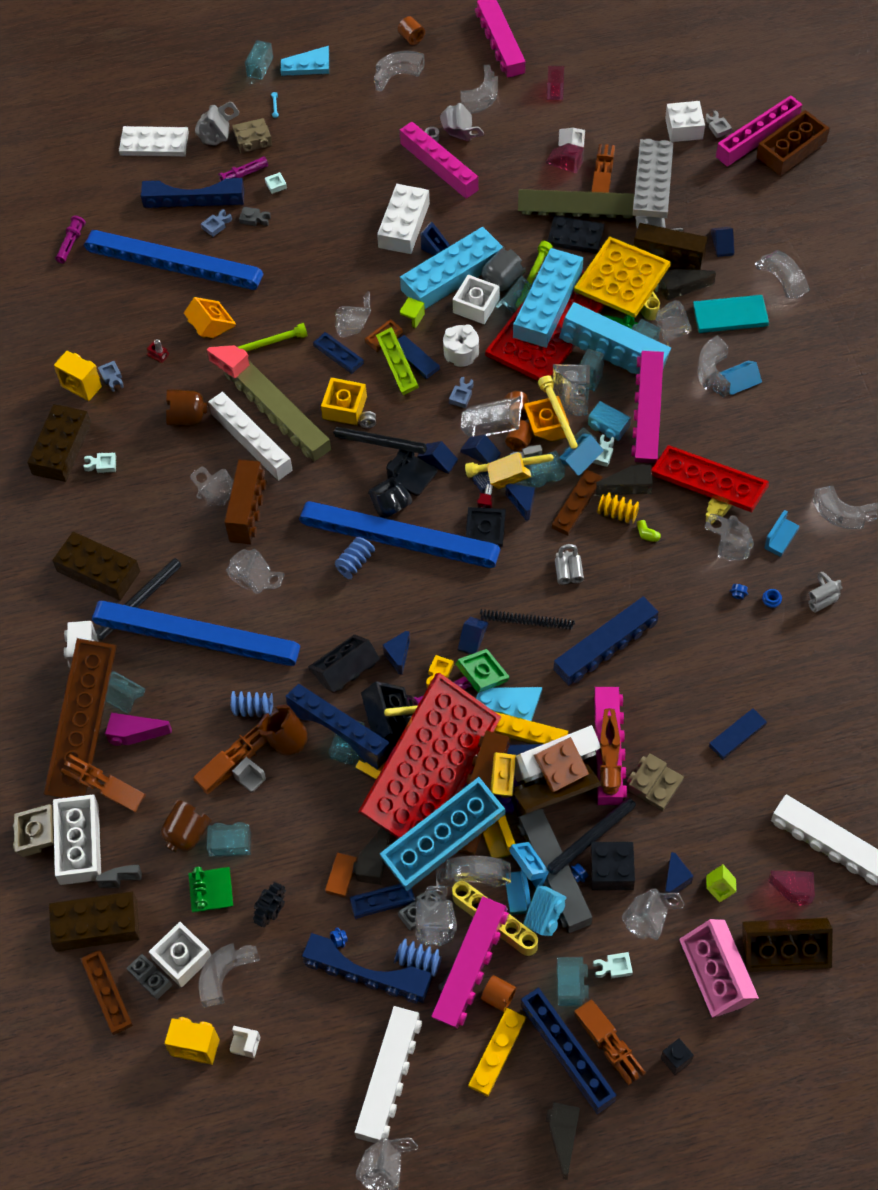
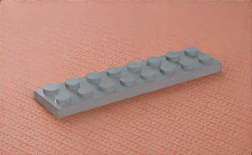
M640 139L633 216L667 218L673 142L668 140Z

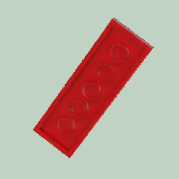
M670 445L666 447L651 469L652 476L751 513L769 486V481Z

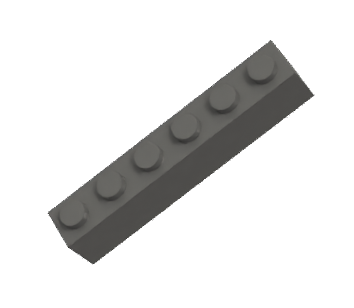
M541 808L519 817L517 829L520 836L525 837L547 868L548 864L562 853V850L543 809ZM567 864L556 875H552L549 872L543 886H547L566 896L565 908L559 916L562 928L566 927L569 934L591 925L592 915L569 865Z

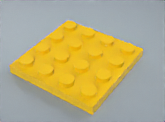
M609 236L575 285L574 292L636 318L669 269L670 261Z

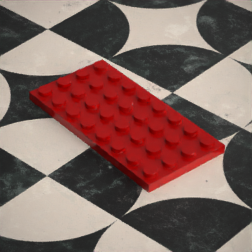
M573 290L547 348L513 338V324L521 310L522 303L487 348L485 356L537 381L543 376H551L552 378L575 347V345L559 338L565 316L573 302L600 314L605 305Z
M436 673L358 812L396 838L402 837L463 789L469 773L471 774L474 768L472 766L475 754H479L480 747H478L481 735L484 736L486 730L494 732L501 716L441 673Z

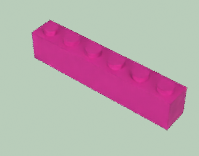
M478 0L475 13L477 18H480L481 27L485 29L486 38L490 40L491 49L495 50L496 60L500 61L501 71L505 72L507 78L524 74L526 61L497 0Z
M790 95L720 141L717 145L716 158L728 167L758 147L761 141L799 115L802 110V104Z
M410 122L400 129V144L465 199L479 190L478 176L415 123Z
M642 351L641 356H637V367H640V374H636V385H639V392H635V403H638V410L634 409V421H637V428L633 427L632 438L636 439V445H632L631 456H635L634 462L656 463L658 460L664 352Z
M595 687L594 692L595 734L599 743L604 709H615L620 736L617 766H621V786L619 791L611 796L605 794L601 786L597 787L598 805H620L623 802V798H627V786H623V779H626V767H622V761H625V748L621 749V742H624L625 734L624 730L620 728V724H624V713L620 712V706H623V694H619V687ZM609 719L606 738L611 745L613 734L610 730L611 723ZM597 749L596 770L597 778L600 781L602 758L600 749Z
M482 896L431 1016L433 1019L458 1029L459 1025L463 1026L467 1017V1013H465L467 1005H472L476 995L473 992L476 984L480 985L483 979V967L485 964L488 965L493 953L490 950L493 944L497 945L501 933L498 931L501 924L505 925L509 917L508 909L505 905Z

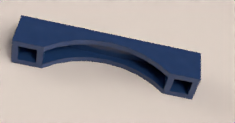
M225 178L212 186L189 190L174 188L159 180L142 181L141 199L144 208L244 205V184L242 178Z
M298 684L285 696L287 705L298 718L316 722L330 729L347 742L362 760L377 770L388 760L390 756V742L302 685Z
M311 933L302 955L305 965L311 969L317 970L320 968L326 970L325 972L331 976H344L346 980L352 983L359 981L370 989L377 990L379 988L385 990L388 995L394 997L400 995L406 997L407 1001L415 1004L418 1002L424 1003L432 981V974L430 972L412 966L390 972L365 969L344 957L331 939Z

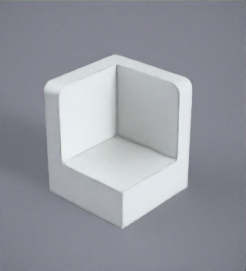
M577 128L559 129L558 145L584 147L585 130Z
M233 1026L234 1036L230 1052L255 1058L260 1041L259 1032Z

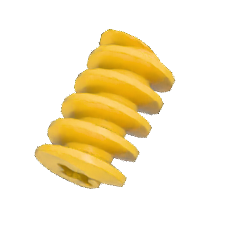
M609 492L606 497L602 495L597 513L601 514L604 511L605 516L611 513V518L613 519L618 515L619 521L625 518L626 523H630L632 520L634 524L639 510V502L637 501L633 506L632 499L625 503V497L618 501V495L611 499V493Z

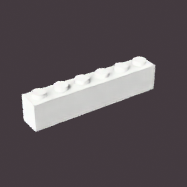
M221 392L208 401L211 414L278 481L293 471L291 458L227 395Z
M787 794L784 796L771 819L777 828L785 829L797 840L805 841L815 851L823 852L833 862L841 863L851 873L859 874L869 884L878 886V849Z
M396 1006L393 1007L356 1126L355 1136L358 1139L382 1145L383 1139L387 1140L389 1136L390 1126H388L390 1117L394 1118L397 1105L394 1102L396 1096L400 1097L402 1093L403 1083H401L403 1075L408 1073L410 1062H407L409 1054L414 1052L416 1041H413L415 1033L419 1034L422 1026L418 1012Z

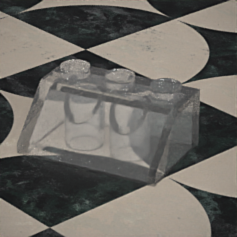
M553 364V391L556 396H559L564 411L569 415H588L590 365Z
M517 396L469 407L462 412L460 429L468 437L487 436L518 430L522 397Z

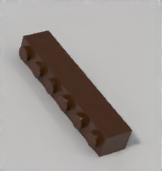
M487 730L484 736L481 735L478 743L480 751L473 758L472 766H474L472 774L469 773L466 785L480 777L489 790H491L494 753L507 754L510 737ZM482 833L458 852L475 857Z

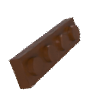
M586 469L552 523V529L567 536L570 534L603 481L602 476Z
M98 950L81 958L111 1033L115 1035L132 1027L133 1024L102 951Z

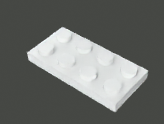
M123 126L119 153L122 156H185L189 134L188 127Z

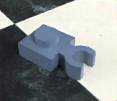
M223 209L217 217L212 215L202 222L201 228L214 237L225 228L226 223L231 222L232 216L231 214L225 216L226 211Z
M115 361L98 367L105 384L109 383L112 392L115 391L114 386L117 384L124 388L123 382L120 379L122 376Z
M461 377L460 387L454 386L449 397V404L463 408L467 407L472 395V379L470 383L465 384L464 377Z

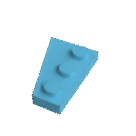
M329 46L281 59V76L329 74Z
M542 687L490 688L478 693L476 699L494 712L532 721L542 693Z

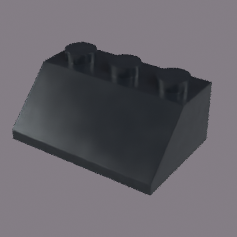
M354 634L308 666V668L327 690L337 692L343 689L344 684L357 679L361 672L374 667L375 662L380 660L370 640Z
M376 681L362 691L361 696L370 730L390 742V747L397 744L408 721L406 715L387 717L384 715V710L406 707L405 695L407 694L405 687Z

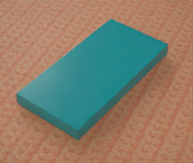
M763 295L693 301L699 333L769 326Z

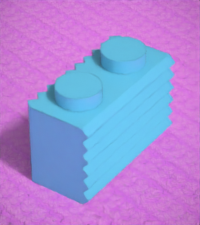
M599 401L597 406L591 411V414H589L588 425L595 431H601L608 438L614 437V439L619 441L630 427L631 417Z
M537 886L523 925L540 935L552 936L557 929L559 915L565 908L566 896L547 886Z

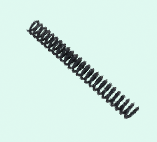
M482 609L480 610L482 620L485 617V620H496L497 622L499 620L503 622L504 620L506 623L508 619V623L512 621V623L516 622L518 624L519 622L521 625L523 622L525 625L527 622V625H529L531 622L532 626L535 623V626L539 625L540 627L542 625L544 627L546 625L547 628L549 625L552 628L553 624L554 628H556L558 624L559 629L560 627L562 629L565 627L566 630L568 627L571 630L573 625H575L574 619L572 623L571 619H569L567 624V619L565 618L563 624V618H561L559 624V617L557 620L555 617L552 620L551 616L549 621L547 616L545 621L544 616L541 617V621L540 616H538L536 621V615H534L532 621V614L530 618L528 614L526 618L525 614H522L521 619V614L519 613L517 619V613H515L513 619V612L509 619V612H507L506 616L505 611L503 616L501 611L499 616L498 611H496L494 617V610H492L491 617L490 610H488L486 617V609L484 613Z

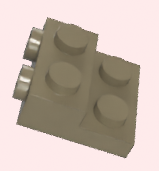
M264 118L232 125L240 153L272 146L271 135Z
M649 753L647 758L643 756L639 761L637 773L632 772L627 780L629 783L628 791L664 811L684 780V776L668 768L666 762Z
M51 804L14 814L13 848L17 854L25 857L40 853L41 848L54 845V812Z

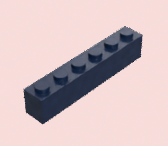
M644 596L554 660L553 670L568 686L573 682H579L588 671H594L599 663L609 660L613 653L624 649L632 639H638L647 628H653L658 622V610Z
M538 987L521 999L522 1010L595 1113L598 1115L615 1103L616 1094Z

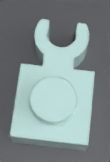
M601 435L600 446L604 451L592 463L608 467L613 454V448L611 447L614 445V437H611V440L606 442L604 441L605 435Z
M97 453V458L92 456L84 457L85 463H90L83 466L85 471H92L96 468L97 473L116 472L115 453Z
M629 952L607 955V962L601 959L593 961L594 967L601 966L603 968L602 971L595 973L597 978L604 977L606 973H610L611 979L633 974Z

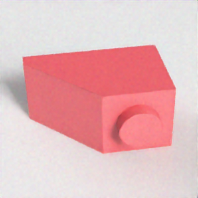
M235 345L209 347L207 349L209 361L233 378H236L249 366L247 352Z

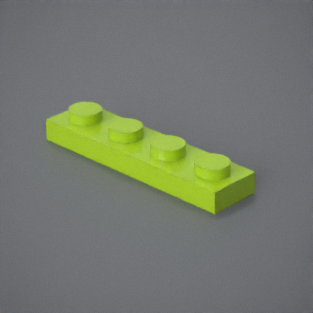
M392 327L377 334L376 337L401 393L405 395L419 388Z

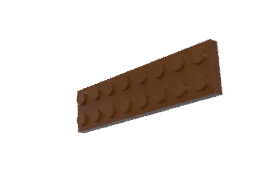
M79 638L76 640L44 790L45 796L57 798L86 796L88 787L61 773L60 770L64 768L80 777L81 774L64 765L65 761L84 770V766L68 758L69 754L88 764H93L117 648L114 644Z

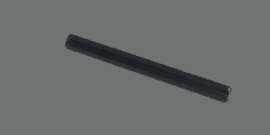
M336 427L333 431L337 438L419 454H425L427 450L426 444L343 427Z
M176 558L172 559L124 605L138 608L181 567L180 561ZM100 626L95 632L97 637L103 640L114 628Z
M627 798L550 862L547 867L548 871L552 875H556L587 849L591 842H595L631 812L636 806L635 801L632 798Z

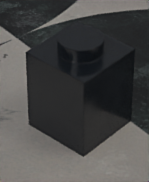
M678 1038L662 1051L661 1060L676 1075L692 1062L694 1055L683 1041Z

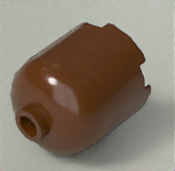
M167 390L166 402L167 405H170V410H166L167 425H196L202 421L203 414H207V403H203V397L199 392Z
M288 705L275 707V712L271 715L266 713L258 725L260 734L280 755L290 756L299 753L308 740V731Z
M177 800L161 828V837L167 843L165 847L175 853L177 850L183 852L192 850L212 820L204 813L202 816L195 813V807Z

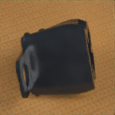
M393 476L368 491L372 503L381 518H387L412 503L410 493L401 485L400 481L396 480L397 477Z

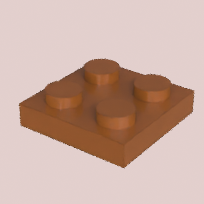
M571 737L534 755L551 792L589 774Z

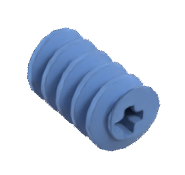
M356 537L349 545V548H346L344 553L335 561V566L344 577L352 579L351 573H357L356 568L360 569L362 567L361 563H365L366 558L371 557L370 552L374 553L375 548L366 539Z
M232 691L231 711L234 716H238L241 713L243 717L247 714L250 717H254L255 713L258 717H262L263 713L264 715L266 713L271 715L273 695L271 693L270 698H267L266 692H264L262 698H259V694L256 692L253 698L251 693L248 692L247 696L244 697L243 692L240 691L239 696L236 697L235 691Z
M405 938L398 947L394 963L399 960L400 966H404L406 963L407 967H414L415 965V968H423L427 972L431 971L432 976L435 977L440 967L442 956H439V949H436L431 954L430 946L426 951H423V944H420L416 949L415 941H412L407 946V939Z

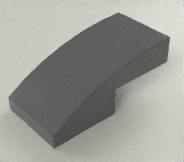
M139 865L122 866L96 876V882L99 888H120L121 880H141L142 871Z

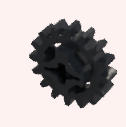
M274 882L273 885L269 886L268 890L264 889L261 892L258 901L254 905V909H256L254 912L255 916L253 917L255 924L265 927L269 925L271 919L275 920L278 917L280 910L285 904L283 900L286 892L284 886Z

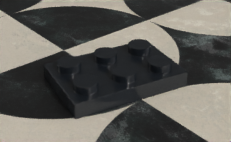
M554 216L548 242L557 248L597 254L604 231V224Z

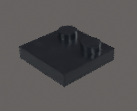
M468 507L466 537L503 547L506 509Z

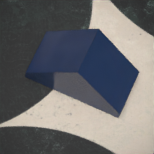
M430 222L420 233L421 250L433 256L450 247V244L433 222Z
M712 228L711 235L717 257L734 255L733 228Z
M486 435L469 437L460 450L461 453L483 464L496 461L501 455V452Z
M442 441L427 443L425 454H419L417 457L449 474L458 462V458Z
M507 484V498L526 521L530 520L535 488Z
M470 617L463 624L458 651L467 654L477 653L489 622Z
M405 631L383 644L384 655L398 674L402 675L410 644L409 631Z
M671 852L664 899L671 898L692 884L693 874L677 854Z

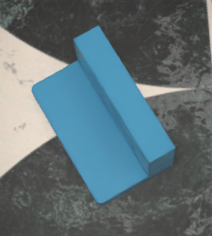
M746 361L717 373L719 380L726 382L728 392L731 395L762 382L757 362Z
M583 433L576 440L578 447L576 449L569 447L558 458L562 464L568 465L576 475H580L604 451L591 434Z
M786 510L783 511L768 534L764 549L780 557L799 530V525L786 519L788 513Z
M530 843L512 844L509 851L528 879L532 881L536 888L537 886H543L549 871Z
M522 869L518 872L504 873L510 915L526 914L531 904L526 874Z

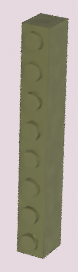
M519 189L518 211H521V214H531L532 211H537L538 215H548V212H555L557 216H565V213H572V216H582V213H588L589 217H599V214H606L608 218H616V215H623V218H633L635 193Z
M250 361L249 366L236 378H233L224 371L226 378L232 380L237 389L243 391L248 400L254 402L259 411L268 416L272 424L279 426L282 434H287L291 442L295 446H299L307 458L310 457L315 462L331 450L330 439Z

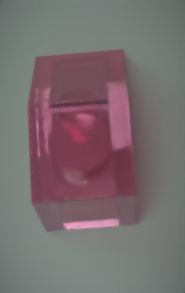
M548 66L547 100H563L564 66Z
M570 143L552 150L546 160V164L577 173L583 163L584 148Z
M771 870L769 883L787 900L798 905H808L813 902L815 897L814 872Z

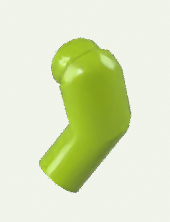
M645 520L637 522L640 537L643 540L650 542L660 540V533L649 529Z

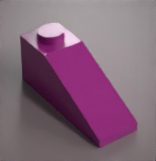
M111 713L105 735L108 742L112 745H131L170 734L172 728L169 721Z

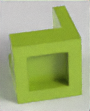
M408 297L400 310V315L412 319L413 328L418 326L425 315V307L423 302Z
M723 864L707 874V889L719 903L736 892V878Z

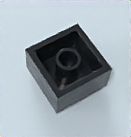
M591 842L592 890H634L633 842Z

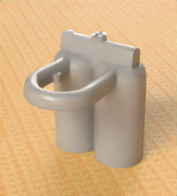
M573 544L561 546L555 558L558 583L565 585L570 582H583V568L577 546ZM565 549H573V550H574V551H572V552H568V550L565 551V553L563 552Z
M824 572L818 573L817 576L821 586L809 592L811 599L809 606L813 612L816 613L838 601L841 594L840 590L843 589L841 580L832 581Z

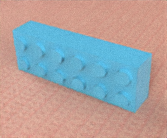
M481 227L400 276L401 291L407 297L423 302L426 309L459 289L467 275L476 278L482 275L483 266L503 246L484 227Z
M550 248L513 324V338L547 348L583 271V257Z
M573 302L565 316L559 336L565 342L571 343L584 351H588L635 374H640V367H637V356H641L642 351L664 352V368L671 347Z
M478 777L380 853L381 859L405 890L408 891L505 815V808L480 777Z

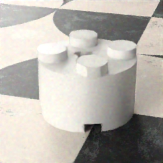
M458 325L446 329L443 337L445 359L448 362L454 363L455 366L464 367L472 364L476 357H478L479 337L471 325Z

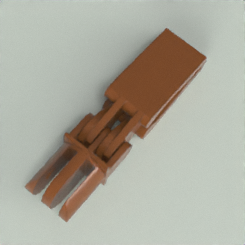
M599 144L592 192H609L615 145H612L611 154L608 155L609 145L605 144L604 154L601 155L602 144Z
M608 708L604 709L600 739L602 758L600 782L603 792L611 796L615 795L621 786V766H617L620 736L615 709ZM609 719L611 723L610 730L613 734L611 745L606 738Z
M259 724L243 737L239 735L240 738L228 750L218 753L193 777L194 781L206 794L212 792L232 776L233 770L245 757L250 759L254 755L257 756L255 752L267 743L260 734Z
M69 754V759L85 768L83 770L65 761V766L81 775L79 777L64 768H61V773L90 789L97 788L101 790V795L135 813L137 812L146 794L112 775L106 777L102 774V770Z
M592 999L574 1011L577 1020L598 1049L602 1048L604 1050V1055L613 1066V1069L619 1072L628 1086L632 1084L631 1079L633 1081L639 1079L638 1073L640 1076L646 1074L632 1055V1050L628 1048L623 1040H619L615 1034L617 1033L615 1027Z

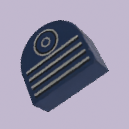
M481 472L472 477V481L481 493L485 492L487 484H489L490 488L488 472Z

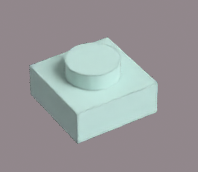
M280 172L265 178V183L271 194L287 188Z

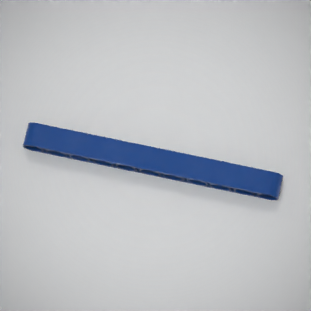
M91 230L84 243L85 249L91 253L250 290L258 288L264 274L258 267L98 230Z
M310 501L305 503L299 518L300 522L306 526L353 537H361L370 541L487 568H494L496 566L501 550L498 545Z
M107 601L97 602L92 621L100 626L287 666H294L296 664L301 647L298 643L286 639Z

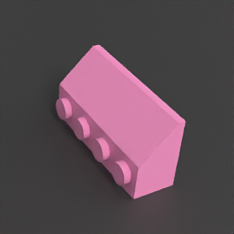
M710 919L679 939L712 1018L741 1009L759 998L725 920Z

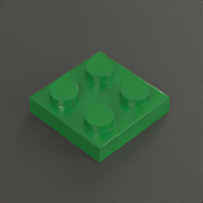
M487 649L460 658L455 664L478 693L506 683L510 678Z

